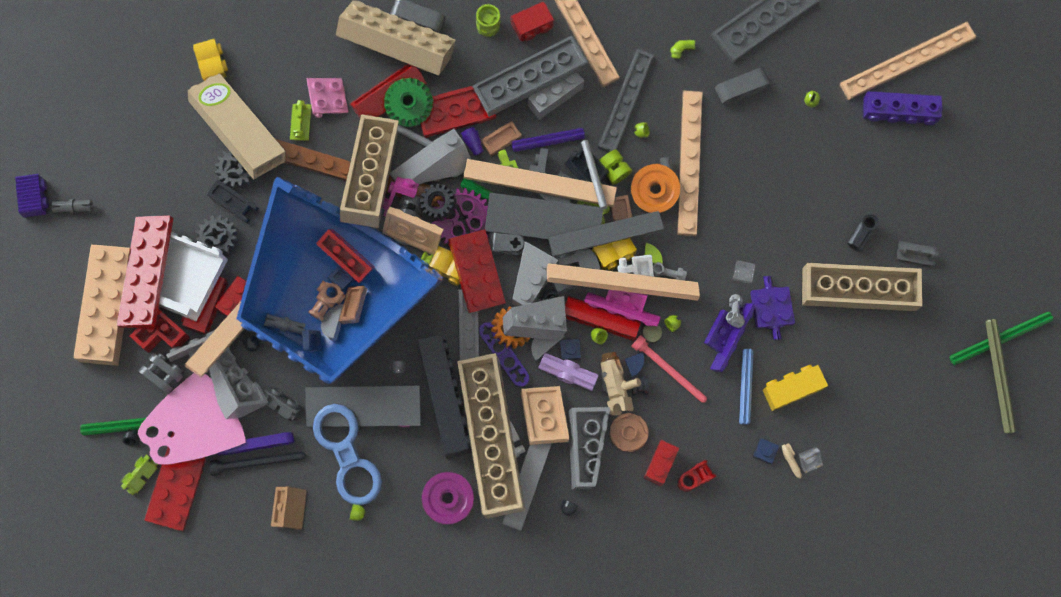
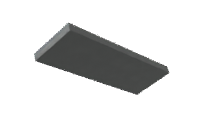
M758 0L712 32L711 37L731 62L734 63L819 3V0Z
M570 36L473 85V89L490 117L589 67V63L573 36Z
M490 192L485 230L548 239L552 236L601 225L603 210L595 206Z
M421 385L305 387L306 427H313L314 418L317 413L325 406L332 404L344 405L350 409L357 418L358 426L422 425ZM331 412L325 416L322 426H349V421L341 413Z

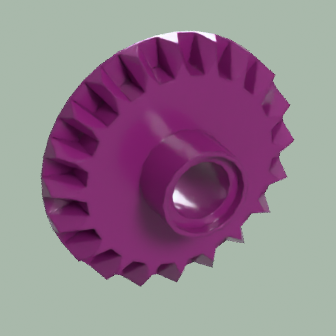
M443 472L435 475L426 483L422 492V504L425 512L434 521L442 524H453L464 519L471 511L474 501L473 490L469 482L461 475L452 472ZM445 494L453 495L454 499L451 503L446 504L442 501Z

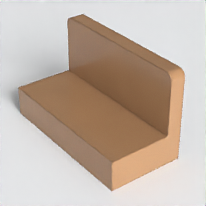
M276 487L271 527L302 529L306 490L293 487Z

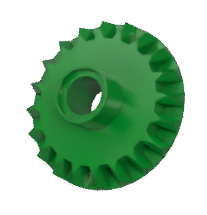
M411 77L402 78L395 81L387 90L384 106L390 119L398 120V124L401 126L411 127L421 124L429 117L433 108V97L425 83ZM407 97H411L414 100L409 106L403 103Z

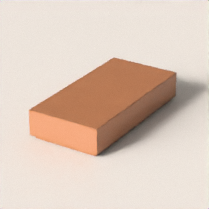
M511 121L483 138L481 143L492 157L510 146L513 141L521 139L522 135Z
M628 195L615 197L614 205L610 207L613 222L631 218L632 213Z
M365 286L348 287L339 318L342 324L359 322L367 293Z

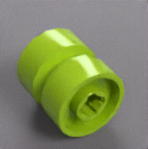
M486 4L477 10L476 26L481 35L491 37L499 31L500 12L494 5Z
M617 149L610 151L599 160L609 171L607 178L613 185L627 178L633 171L627 162L622 161L623 157Z

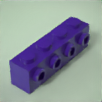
M868 91L863 98V119H869V121L887 120L890 123L906 121L907 124L921 122L925 125H934L942 118V96Z

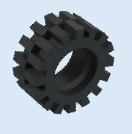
M430 185L431 188H426V193L421 195L423 199H420L421 208L429 218H433L435 221H438V219L444 221L445 217L447 219L450 218L449 214H454L453 209L457 207L455 205L457 200L453 192L445 185ZM437 196L445 198V205L441 209H434L432 207V200Z

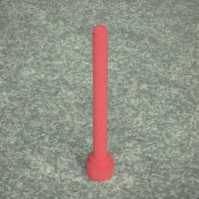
M642 335L632 344L631 347L640 352L643 351L700 402L705 403L707 401V397L647 346L648 343Z

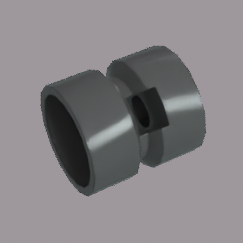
M402 194L399 202L401 208L399 209L404 213L420 218L419 213L423 211L421 208L422 204L420 203L421 198L417 196L412 198Z

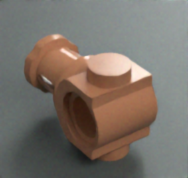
M322 281L317 288L319 294L316 299L318 301L312 310L308 311L310 315L320 321L324 320L323 316L329 308H333L335 303L340 305L346 296L338 285ZM329 287L336 291L334 298H330L326 294Z

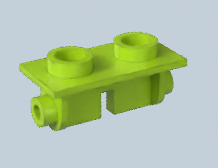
M298 100L292 106L290 140L309 141L311 105L305 104V101Z
M147 454L144 458L141 456L134 465L136 467L132 473L128 472L121 481L123 483L121 487L124 490L128 487L127 492L131 495L138 493L146 483L140 478L142 475L149 479L157 470L156 466L158 464L153 459L149 462L150 457Z

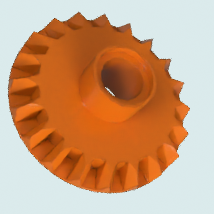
M651 164L643 167L635 174L631 184V194L635 203L644 211L651 213L659 211V213L669 210L678 200L680 182L674 171L667 166ZM653 185L661 187V191L658 194H653L650 191Z

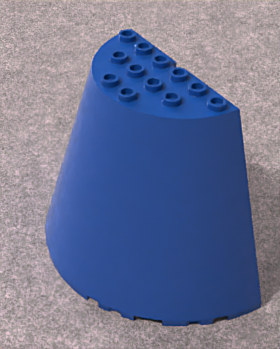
M276 177L236 319L242 323L241 326L248 331L253 330L258 333L256 336L266 342L268 340L273 343L272 347L280 352H283V350L287 351L289 354L288 358L297 363L300 361L304 364L306 370L311 373H318L321 375L320 379L330 384L344 374L442 282L443 277L437 270L433 269L431 271L428 268L429 264L416 254H411L407 251V248L387 235L382 234L376 228L340 222V207L324 200L321 203L320 200L322 198L298 185H293L285 179ZM332 228L375 266L362 282L359 283L353 279L342 291L346 295L348 287L365 286L367 288L359 322L341 324L337 341L330 340L325 336L321 329L322 321L308 313L318 301L316 299L319 291H317L318 286L322 281L333 284L327 277L339 266L336 261L316 244L328 229ZM329 287L326 294L328 297L334 298L336 291ZM269 314L280 318L288 317L289 320L305 323V328L303 327L305 330L321 331L322 350H303L302 335L288 331L284 333L280 329L264 326L266 315Z

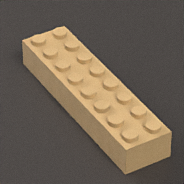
M494 353L457 361L483 516L492 518L526 511L499 358Z

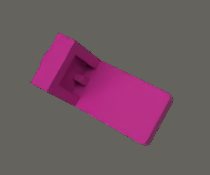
M398 176L395 183L391 181L388 193L391 194L389 199L385 198L382 209H385L383 216L386 217L396 192L414 198L419 184L411 179H404Z

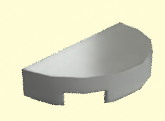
M343 304L331 308L324 315V320L321 322L323 334L333 341H337L342 324L339 318Z
M563 335L559 340L534 338L531 346L534 360L538 361L565 336Z

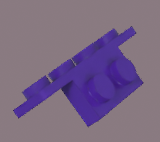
M743 303L742 308H740V314L745 319V323L741 328L730 325L726 320L729 312L720 310L704 342L718 352L710 367L712 371L723 372L728 366V360L736 350L737 343L744 334L749 319L754 314L756 305L753 303Z

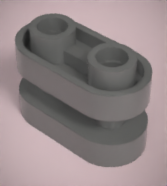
M152 353L148 358L152 364L148 368L142 365L138 372L166 394H169L173 390L169 384L173 379L179 382L183 378V375H181L182 370L175 364L172 366L167 364L166 361L168 359L161 353ZM158 367L167 374L163 380L154 374Z

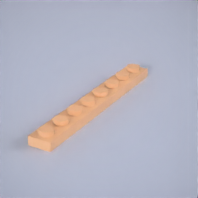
M683 91L677 235H697L702 92Z

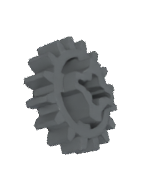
M223 151L224 156L217 157L220 163L215 164V167L218 169L215 173L219 176V180L221 182L224 181V184L227 186L231 184L233 189L236 188L237 184L243 188L244 182L249 185L248 179L253 178L248 172L245 174V169L230 151L229 153Z
M212 215L210 221L203 219L205 224H198L201 230L195 231L196 235L199 236L195 239L196 242L212 243L216 248L229 254L228 248H235L233 242L238 241L237 237L234 236L238 232L236 229H233L235 227L233 222L229 223L227 217L223 220L221 215L217 219ZM218 225H222V226L226 227L227 229H225V228H222V229H221Z

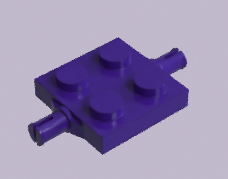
M771 276L763 277L765 288L750 292L752 303L756 305L754 309L756 329H772L773 340H781L780 328L795 324L789 287H773Z

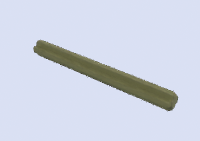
M990 319L985 323L1003 428L1005 433L1016 432L998 323L996 319Z

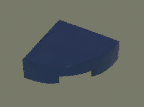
M643 352L624 360L631 377L636 376L643 367Z

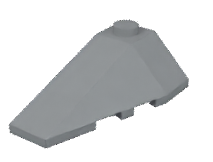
M455 129L437 138L390 172V175L394 181H396L398 176L404 179H411L415 183L422 185L429 181H440L443 178L460 176L465 172L467 159L471 158L465 143Z
M228 348L211 366L210 373L217 402L225 419L241 418L267 405L268 401L257 382L253 383L247 376V370L245 368L241 369L235 362L236 357Z

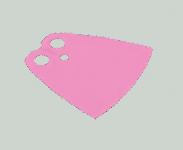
M195 373L189 376L157 405L138 430L141 441L150 446V456L157 464H174L199 459L246 443L239 419H225L217 402L213 381L207 374H204L202 378ZM155 426L159 430L158 435L154 438L146 435L147 428ZM173 431L175 435L168 437V432ZM161 446H168L170 448V454L167 457H160L157 452Z

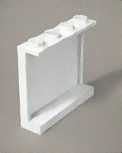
M171 231L159 307L197 321L228 259L222 255L223 251L216 247L209 249L202 242L197 241V243H193L192 239L183 235L181 238L177 237L178 235Z

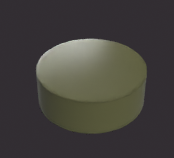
M646 325L642 336L646 339V342L656 343L662 336V330L659 325Z

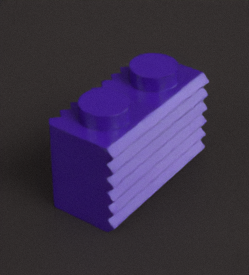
M39 174L15 177L19 214L23 218L46 215V208H49L48 198L44 195V190H47L46 180Z

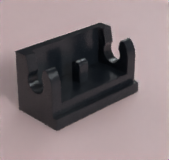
M581 147L578 152L575 150L565 162V166L578 180L592 182L584 151ZM593 155L599 179L602 183L609 171Z

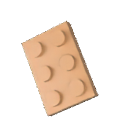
M389 207L382 234L434 255L439 246L443 229L418 217L404 213L400 209Z
M560 386L522 389L521 397L529 445L568 442L569 434Z

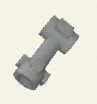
M657 262L654 264V277L663 275L685 281L687 271H684L683 268H678L675 271L664 268L662 263Z
M734 294L729 298V307L732 308V311L727 314L726 320L730 325L741 328L745 323V319L740 314L743 299L740 295Z

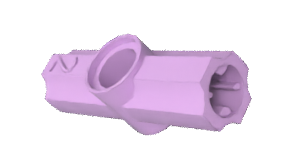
M547 353L544 354L538 368L557 376L559 380L565 383H574L590 391L593 390L598 378L596 373L581 368L575 362L566 359L561 360Z

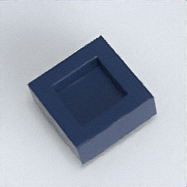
M340 265L327 277L331 283L338 285L341 291L354 279Z
M302 331L303 350L321 351V331Z
M579 339L560 340L561 360L581 359Z
M761 438L753 457L771 465L779 446Z

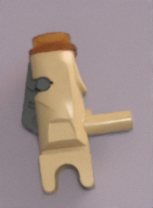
M616 352L601 355L602 390L607 392L610 401L607 404L610 407V415L617 416L621 415L622 411H633L632 399L628 397L627 390L640 386V379L637 378L628 382L624 380V370Z

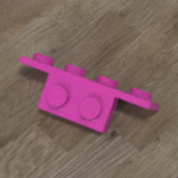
M609 290L606 298L590 292L587 293L585 302L591 307L604 308L609 313H618L624 315L629 320L636 319L642 321L647 326H658L660 316L643 311L648 294Z

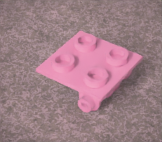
M307 78L312 112L316 118L323 117V113H348L342 78Z

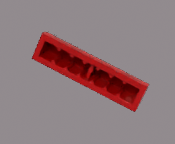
M407 64L354 100L350 105L359 118H361V114L379 117L386 112L384 106L385 95L395 81L410 77L418 79L425 84L426 81L416 66Z
M568 296L565 304L566 319L592 328H602L607 333L635 341L641 321L636 319L629 320L624 315L609 313L601 307H591L585 301Z

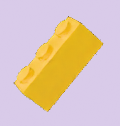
M811 364L801 368L802 372L798 374L791 372L784 375V379L779 382L775 379L766 383L767 387L762 391L771 410L774 411L828 387L819 365L814 367Z

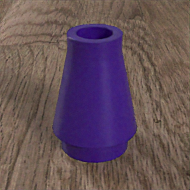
M471 127L461 133V139L474 156L484 152L479 132L475 127Z

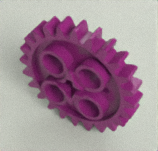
M457 188L456 194H454L457 200L455 204H458L461 215L467 217L465 224L470 233L484 230L488 206H484L487 200L480 201L481 194L475 197L474 190L467 194L466 188L463 193H460V190ZM443 196V202L437 201L440 207H434V209H441L445 205V198ZM464 202L471 203L472 210L464 211L462 204ZM453 209L455 213L453 219L445 217L444 221L438 219V221L432 222V224L443 229L441 239L445 238L444 244L448 243V239L457 237L452 232L455 227H460L463 230L462 235L467 234L463 222H458L460 215L456 209ZM477 219L480 222V227L477 229L472 228L470 221Z

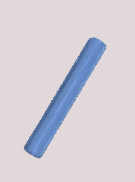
M744 349L742 351L739 423L742 425H749L751 421L754 353L752 349Z

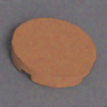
M625 413L614 419L610 426L609 435L611 442L616 448L623 452H634L644 446L648 439L649 430L642 417L632 413Z

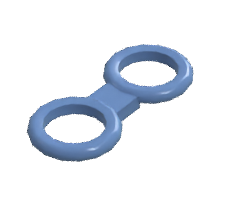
M332 404L325 406L314 418L313 431L320 445L334 451L340 465L336 479L338 492L350 504H369L376 499L381 491L382 479L377 467L366 459H360L353 442L358 433L357 418L344 405ZM331 412L341 413L349 421V434L345 440L339 443L329 441L322 432V421ZM353 467H364L372 475L373 488L364 497L354 496L346 488L345 477Z

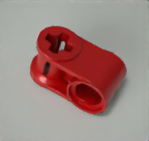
M707 459L679 477L677 484L680 490L689 492L717 477L709 468ZM684 477L691 479L692 486L688 487L684 484Z

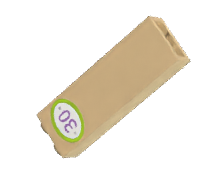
M220 73L209 77L198 85L192 86L188 90V101L253 180L285 162V150Z

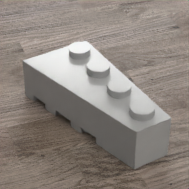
M610 407L571 408L568 411L572 490L592 489L596 486Z

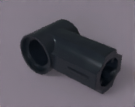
M874 214L865 215L859 221L847 245L855 251L862 252L872 233L878 227V218ZM864 221H870L872 223V228H868L867 226H865Z

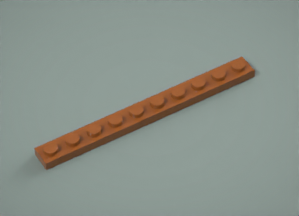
M275 139L285 150L284 163L347 181L350 161ZM389 175L386 194H391L388 193L391 181L395 183L391 175ZM418 185L415 196L423 199L421 195L426 193V188H431L430 185ZM396 192L395 196L401 198L402 194ZM437 196L432 200L433 208L440 207L437 201L443 202L442 196Z

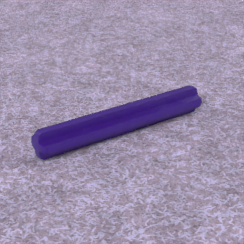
M583 128L516 140L512 142V149L514 152L580 140L585 138V132Z

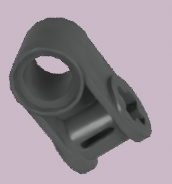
M496 232L489 233L488 241L493 255L516 256L522 254L524 240L521 236ZM515 242H518L517 248H513Z

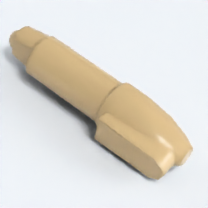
M789 443L782 445L785 459L795 476L801 479V470L794 458L795 453Z

